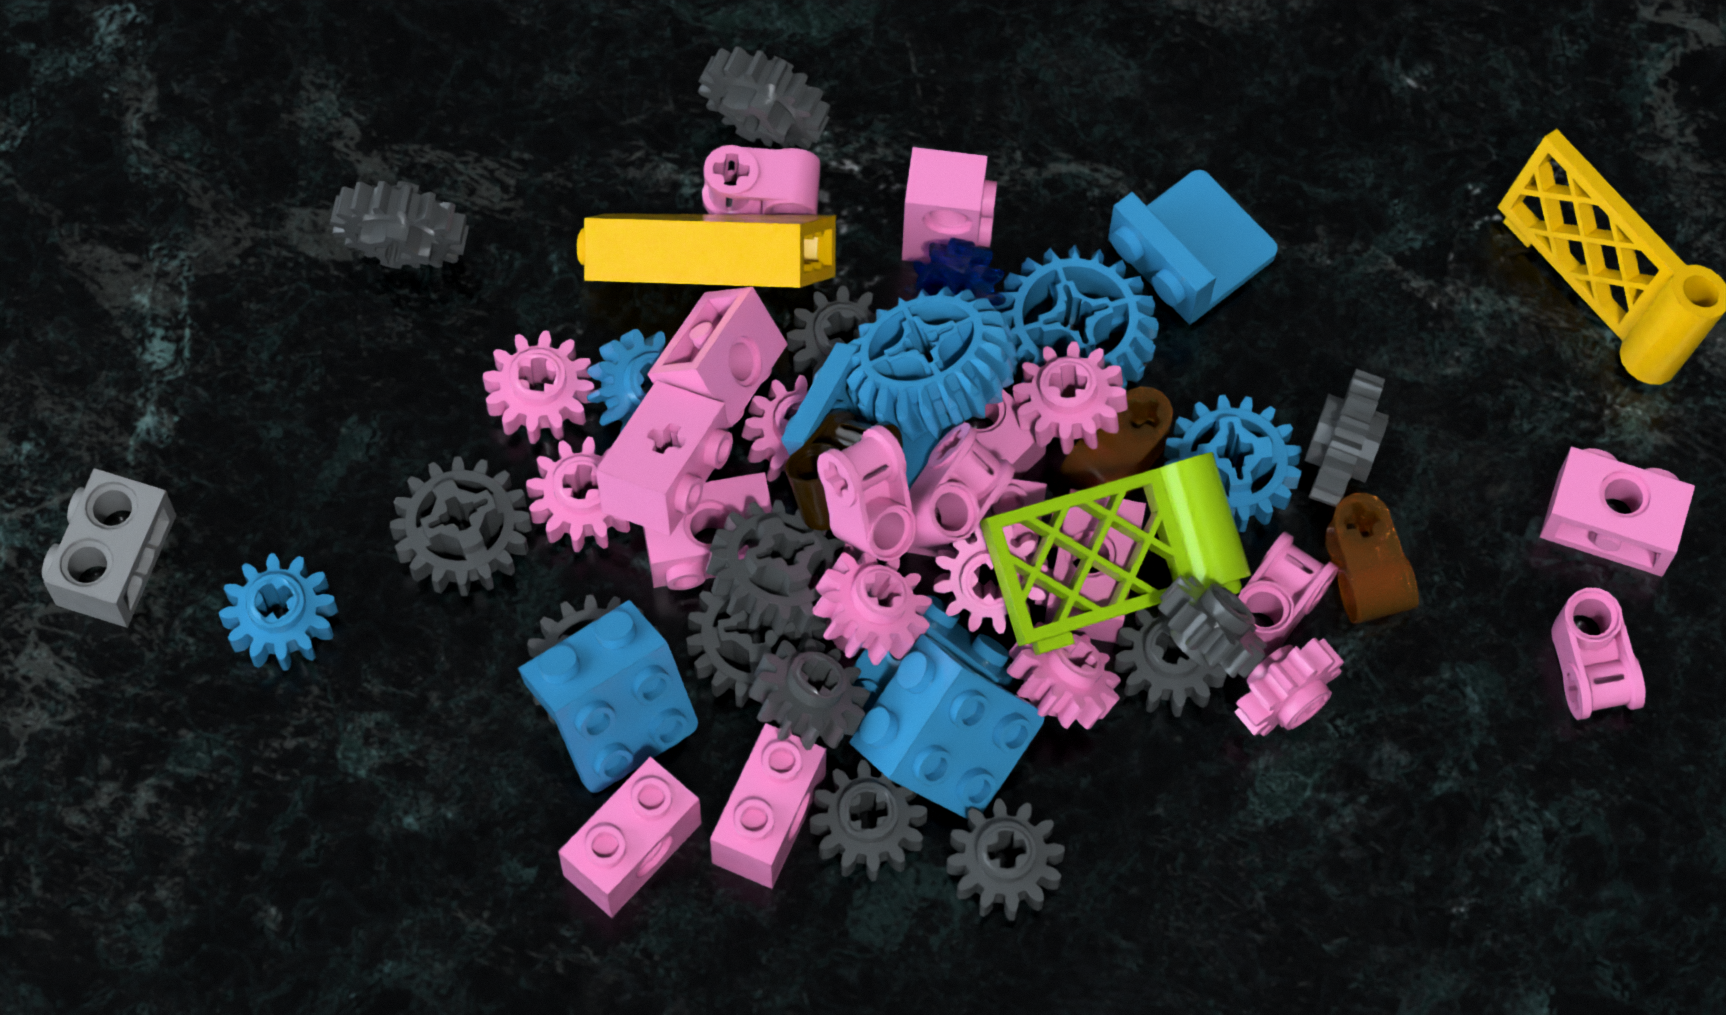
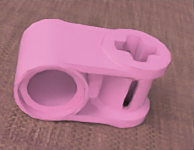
M726 145L713 150L706 158L703 168L705 184L702 191V201L708 214L818 215L820 160L814 153L797 148L777 150ZM731 160L735 162L734 170H728V164ZM732 182L736 183V185L729 186L724 183ZM726 198H732L731 207L726 206Z
M962 423L956 426L939 441L931 452L927 465L909 489L912 511L916 519V534L911 544L914 547L925 549L968 538L975 532L987 510L1009 485L1014 476V466L1007 459L998 461L976 440L977 432L969 423ZM935 505L941 515V525H939L935 517Z
M875 425L863 432L861 441L842 451L832 448L819 455L817 469L821 483L824 486L830 516V528L833 535L839 540L879 560L889 562L901 557L913 543L916 534V519L911 506L906 479V459L903 450L889 430L883 426Z
M1283 532L1274 542L1259 564L1255 574L1238 596L1252 613H1262L1268 616L1274 623L1270 627H1260L1254 624L1257 629L1253 634L1257 635L1267 644V647L1263 650L1266 654L1264 658L1281 648L1305 614H1309L1323 597L1339 570V567L1334 563L1329 562L1324 565L1293 544L1294 537L1287 532Z
M1584 588L1576 591L1560 611L1551 630L1552 641L1555 645L1563 674L1566 700L1575 719L1582 720L1589 718L1594 710L1626 705L1630 710L1643 708L1645 703L1644 678L1640 664L1633 653L1622 609L1617 599L1609 592L1599 588ZM1584 615L1591 618L1597 623L1600 634L1588 635L1577 628L1573 616Z

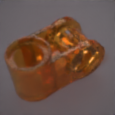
M1138 387L1127 392L1128 409L1117 413L1119 431L1117 433H1109L1099 428L1096 431L1098 448L1094 450L1089 448L1085 444L1084 439L1081 438L1065 458L1060 472L1082 490L1146 472L1164 452L1167 438L1170 435L1173 409L1169 399L1162 392L1151 387ZM1148 419L1154 422V427L1148 424H1142L1145 423ZM1132 421L1142 426L1136 429L1132 427ZM1132 490L1127 491L1123 499H1126Z
M1353 493L1343 498L1335 509L1333 519L1327 527L1324 538L1331 562L1339 567L1336 574L1339 592L1350 621L1356 625L1417 608L1419 593L1415 575L1410 562L1403 553L1390 511L1385 503L1378 497L1368 493ZM1353 523L1355 529L1347 530V525ZM1368 531V536L1362 538L1360 532Z

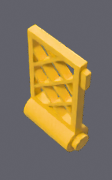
M1558 129L1543 138L1497 207L1506 216L1503 222L1527 248L1533 245L1623 341L1619 353L1622 364L1628 373L1637 380L1651 385H1661L1669 382L1726 312V283L1711 269L1701 265H1686ZM1552 157L1566 171L1569 186L1555 184L1550 161ZM1526 195L1540 197L1545 221L1539 220L1522 202ZM1559 200L1573 202L1578 226L1564 224ZM1592 205H1598L1608 215L1611 230L1597 229ZM1568 240L1582 242L1586 265L1580 264L1571 254ZM1601 245L1615 247L1620 270L1606 268ZM1635 250L1642 251L1659 269L1655 276L1640 274ZM1610 285L1624 287L1629 309L1627 313L1612 298Z

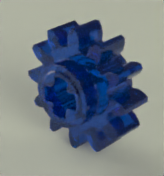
M953 237L950 238L947 245L934 242L930 244V263L914 260L913 267L915 272L919 274L916 283H910L904 287V291L908 295L914 296V299L918 297L922 289L930 296H933L948 286L955 295L970 289L977 299L988 298L992 306H1000L1006 302V298L994 290V284L1003 278L1004 270L988 267L991 263L993 252L990 249L976 247L972 241Z

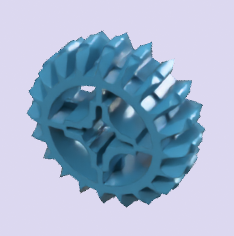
M1076 245L1069 249L1067 259H1060L1049 248L1044 253L1043 266L1027 257L1026 261L1022 263L1021 275L1009 272V275L1004 280L1003 290L1005 292H998L993 300V306L997 311H1000L1002 318L1006 319L1013 336L1012 340L1016 348L1015 357L1017 360V365L1013 368V379L1023 376L1022 364L1024 362L1034 363L1039 367L1045 365L1043 348L1046 346L1052 348L1056 352L1057 357L1060 358L1067 356L1069 344L1075 341L1079 345L1081 357L1088 358L1090 353L1095 350L1097 344L1108 341L1110 334L1119 331L1123 332L1124 337L1111 352L1104 356L1105 368L1113 365L1121 367L1123 377L1122 388L1125 390L1127 389V380L1138 383L1143 377L1145 369L1143 363H1149L1154 356L1156 346L1153 344V339L1157 337L1159 323L1156 318L1151 317L1155 308L1153 296L1141 295L1144 286L1141 276L1124 279L1126 266L1123 259L1107 267L1103 265L1104 255L1101 249L1092 255L1091 260L1080 258L1081 253ZM1053 298L1051 311L1038 315L1037 322L1024 325V319L1035 306L1046 299ZM1065 316L1069 324L1066 328L1063 326ZM1070 325L1077 326V331L1070 330ZM1081 328L1084 329L1083 339H1081L1079 333Z
M946 286L937 295L930 296L922 289L916 299L907 302L898 297V305L889 311L876 309L877 321L859 325L860 338L848 343L857 345L860 349L859 352L850 356L852 357L853 371L846 379L849 386L847 391L854 407L859 408L861 415L870 425L874 426L881 422L890 423L898 427L901 434H906L912 442L916 441L924 432H930L938 440L944 429L956 427L971 417L985 419L986 404L1003 402V388L1014 383L1012 373L1013 368L1017 365L1015 357L1016 348L1006 319L1002 318L1000 311H997L991 305L988 298L977 299L970 289L955 295Z

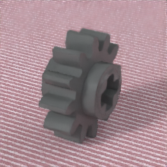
M840 286L836 301L829 303L826 296L816 291L813 293V313L803 308H796L794 310V326L796 329L787 332V350L796 353L793 357V371L795 374H805L813 370V383L816 372L823 367L836 342L848 344L860 338L859 325L877 321L876 313H872L873 293L867 292L863 294L859 301L855 303L849 301L847 287Z
M1180 575L1160 597L1162 602L1158 609L1171 618L1167 625L1171 628L1170 635L1172 639L1197 664L1207 669H1214L1220 664L1232 678L1237 674L1246 678L1266 656L1263 650L1267 647V644L1257 635L1253 634L1257 629L1254 625L1256 623L1255 617L1250 609L1225 587L1212 583L1205 589L1196 577L1191 576L1187 580Z
M1145 609L1138 610L1134 617L1135 629L1121 628L1117 639V644L1124 651L1119 652L1115 656L1114 670L1120 673L1132 672L1127 678L1124 694L1132 696L1141 690H1145L1148 693L1146 711L1150 713L1159 706L1161 699L1169 700L1170 709L1175 717L1181 716L1187 697H1191L1198 706L1206 707L1210 698L1208 685L1216 688L1223 687L1227 676L1225 670L1219 664L1214 669H1207L1190 659L1177 646L1170 635L1171 628L1167 624L1171 621V618L1167 617L1160 610L1157 618H1153L1150 612ZM1167 650L1181 655L1177 664L1167 663L1162 660L1163 657L1165 658Z
M808 639L801 652H797L790 642L784 640L781 641L775 655L765 652L754 673L756 680L749 691V697L756 701L764 702L757 719L763 722H770L775 719L780 725L777 737L781 741L789 738L791 734L801 736L803 747L806 750H811L817 738L821 736L828 746L833 749L837 748L844 734L854 735L865 716L862 709L870 696V692L862 687L853 686L861 670L858 667L843 669L841 664L838 663L841 651L837 648L831 650L826 655L817 652L818 648L814 640Z
M860 760L856 779L849 780L847 775L839 769L833 771V788L836 793L822 789L815 791L814 804L824 813L816 814L810 818V833L819 836L828 835L820 843L819 856L821 859H829L837 853L842 854V876L847 877L855 870L857 863L866 864V873L869 879L876 881L879 876L880 862L888 861L890 866L896 871L901 872L904 870L905 855L902 847L910 851H921L923 836L918 830L911 827H919L927 822V808L920 805L909 806L915 800L917 793L903 786L897 788L894 786L895 782L888 779L883 773L879 778L871 777V768L866 760ZM860 813H875L877 827L861 829Z
M996 799L992 818L985 819L980 811L971 808L968 811L967 823L972 833L960 829H955L951 832L950 845L957 852L961 853H956L947 858L946 872L956 876L966 875L957 886L956 896L958 899H966L976 892L981 895L979 914L983 917L989 914L995 902L1004 904V913L1010 921L1016 918L1020 900L1024 899L1028 906L1039 911L1042 909L1044 895L1039 886L1053 890L1058 889L1062 875L1054 867L1050 866L1063 861L1065 848L1056 843L1045 844L1052 835L1054 822L1052 820H1045L1037 826L1031 825L1032 808L1031 804L1027 802L1018 809L1017 816H1008L1005 803L1002 799ZM1010 850L1011 860L1016 859L1015 866L1010 869L1001 868L1000 858L995 859L996 852Z

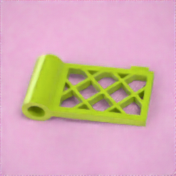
M1213 452L991 516L980 521L1018 647L1032 643L1035 656L1075 644L1071 632L1073 630L1160 604L1162 602L1160 597L1168 588L1157 590L1136 577L1148 549L1166 559L1173 582L1180 575L1187 580L1194 576L1205 589L1214 583L1225 587L1233 594H1237L1243 589L1240 579L1252 575ZM1141 487L1144 489L1151 511L1144 530L1116 515L1126 492ZM1110 497L1105 508L1094 502ZM1077 506L1099 519L1087 548L1059 532L1070 508ZM1054 513L1049 524L1037 519L1038 517ZM1020 523L1042 536L1029 565L1010 554L1003 531L1004 527ZM1110 527L1137 542L1125 570L1098 555V551ZM1156 532L1158 533L1160 540L1154 537ZM1053 543L1081 559L1068 588L1040 572ZM1091 566L1119 582L1108 606L1101 608L1079 595ZM1017 573L1023 576L1021 583H1019ZM1034 583L1062 599L1052 622L1037 628L1033 627L1025 602ZM1130 589L1142 595L1125 600ZM1073 606L1084 612L1067 618Z

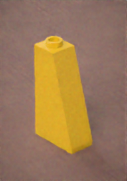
M601 214L584 218V228L580 230L577 239V256L580 264L584 265V281L801 288L835 277L836 215Z

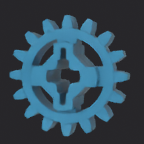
M1219 395L1215 411L1210 412L1204 404L1198 402L1194 404L1193 422L1183 417H1179L1176 420L1173 432L1176 437L1167 438L1163 456L1170 459L1165 462L1166 466L1194 456L1213 452L1239 532H1245L1249 516L1254 515L1259 522L1266 525L1271 521L1273 514L1272 505L1283 510L1288 507L1292 495L1289 489H1297L1302 472L1294 467L1299 464L1302 450L1301 446L1286 445L1290 441L1293 432L1291 424L1281 425L1276 428L1272 425L1276 410L1273 407H1268L1259 415L1252 412L1253 404L1251 397L1245 396L1240 408H1231L1226 395ZM1213 433L1214 438L1210 443L1198 444L1197 451L1192 452L1195 445L1201 439ZM1225 448L1227 449L1229 459H1232L1235 468H1232L1231 461L1228 458H1223ZM1236 468L1241 469L1239 479L1237 478ZM1273 475L1265 487L1252 494L1251 487L1255 483L1266 482L1267 476Z

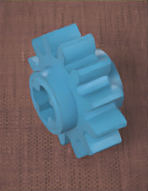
M634 329L622 335L620 342L612 340L599 348L600 354L605 361L589 367L587 373L594 380L601 381V388L589 393L587 400L593 403L605 402L608 409L600 417L599 423L602 426L619 420L622 422L621 433L653 386L647 374L664 351V332L659 331L644 340L642 333L638 329Z
M272 553L267 558V571L258 573L255 567L247 563L242 565V571L247 581L244 587L237 584H226L224 586L227 598L234 606H228L219 611V617L225 628L232 629L228 639L235 652L246 650L250 646V657L254 666L258 668L267 661L269 654H275L280 667L285 671L291 665L292 659L290 654L294 651L299 650L302 656L311 661L316 658L311 643L313 637L321 640L333 638L334 634L331 625L324 617L335 615L338 612V607L334 596L325 594L329 584L323 572L313 573L307 578V567L304 558L298 556L291 562L288 570H284L277 556ZM279 606L286 613L279 619L276 618L273 612L269 615L272 609Z

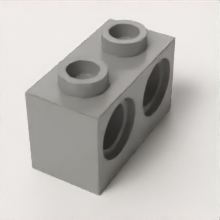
M93 469L86 487H79L71 498L67 513L69 525L61 543H54L44 559L42 567L43 582L56 606L128 628L176 518V513L166 490L99 469ZM126 510L131 512L129 517L121 524L114 526L104 525L106 518L116 511ZM96 566L106 568L104 574L96 581L89 583L79 582L80 576L87 569Z

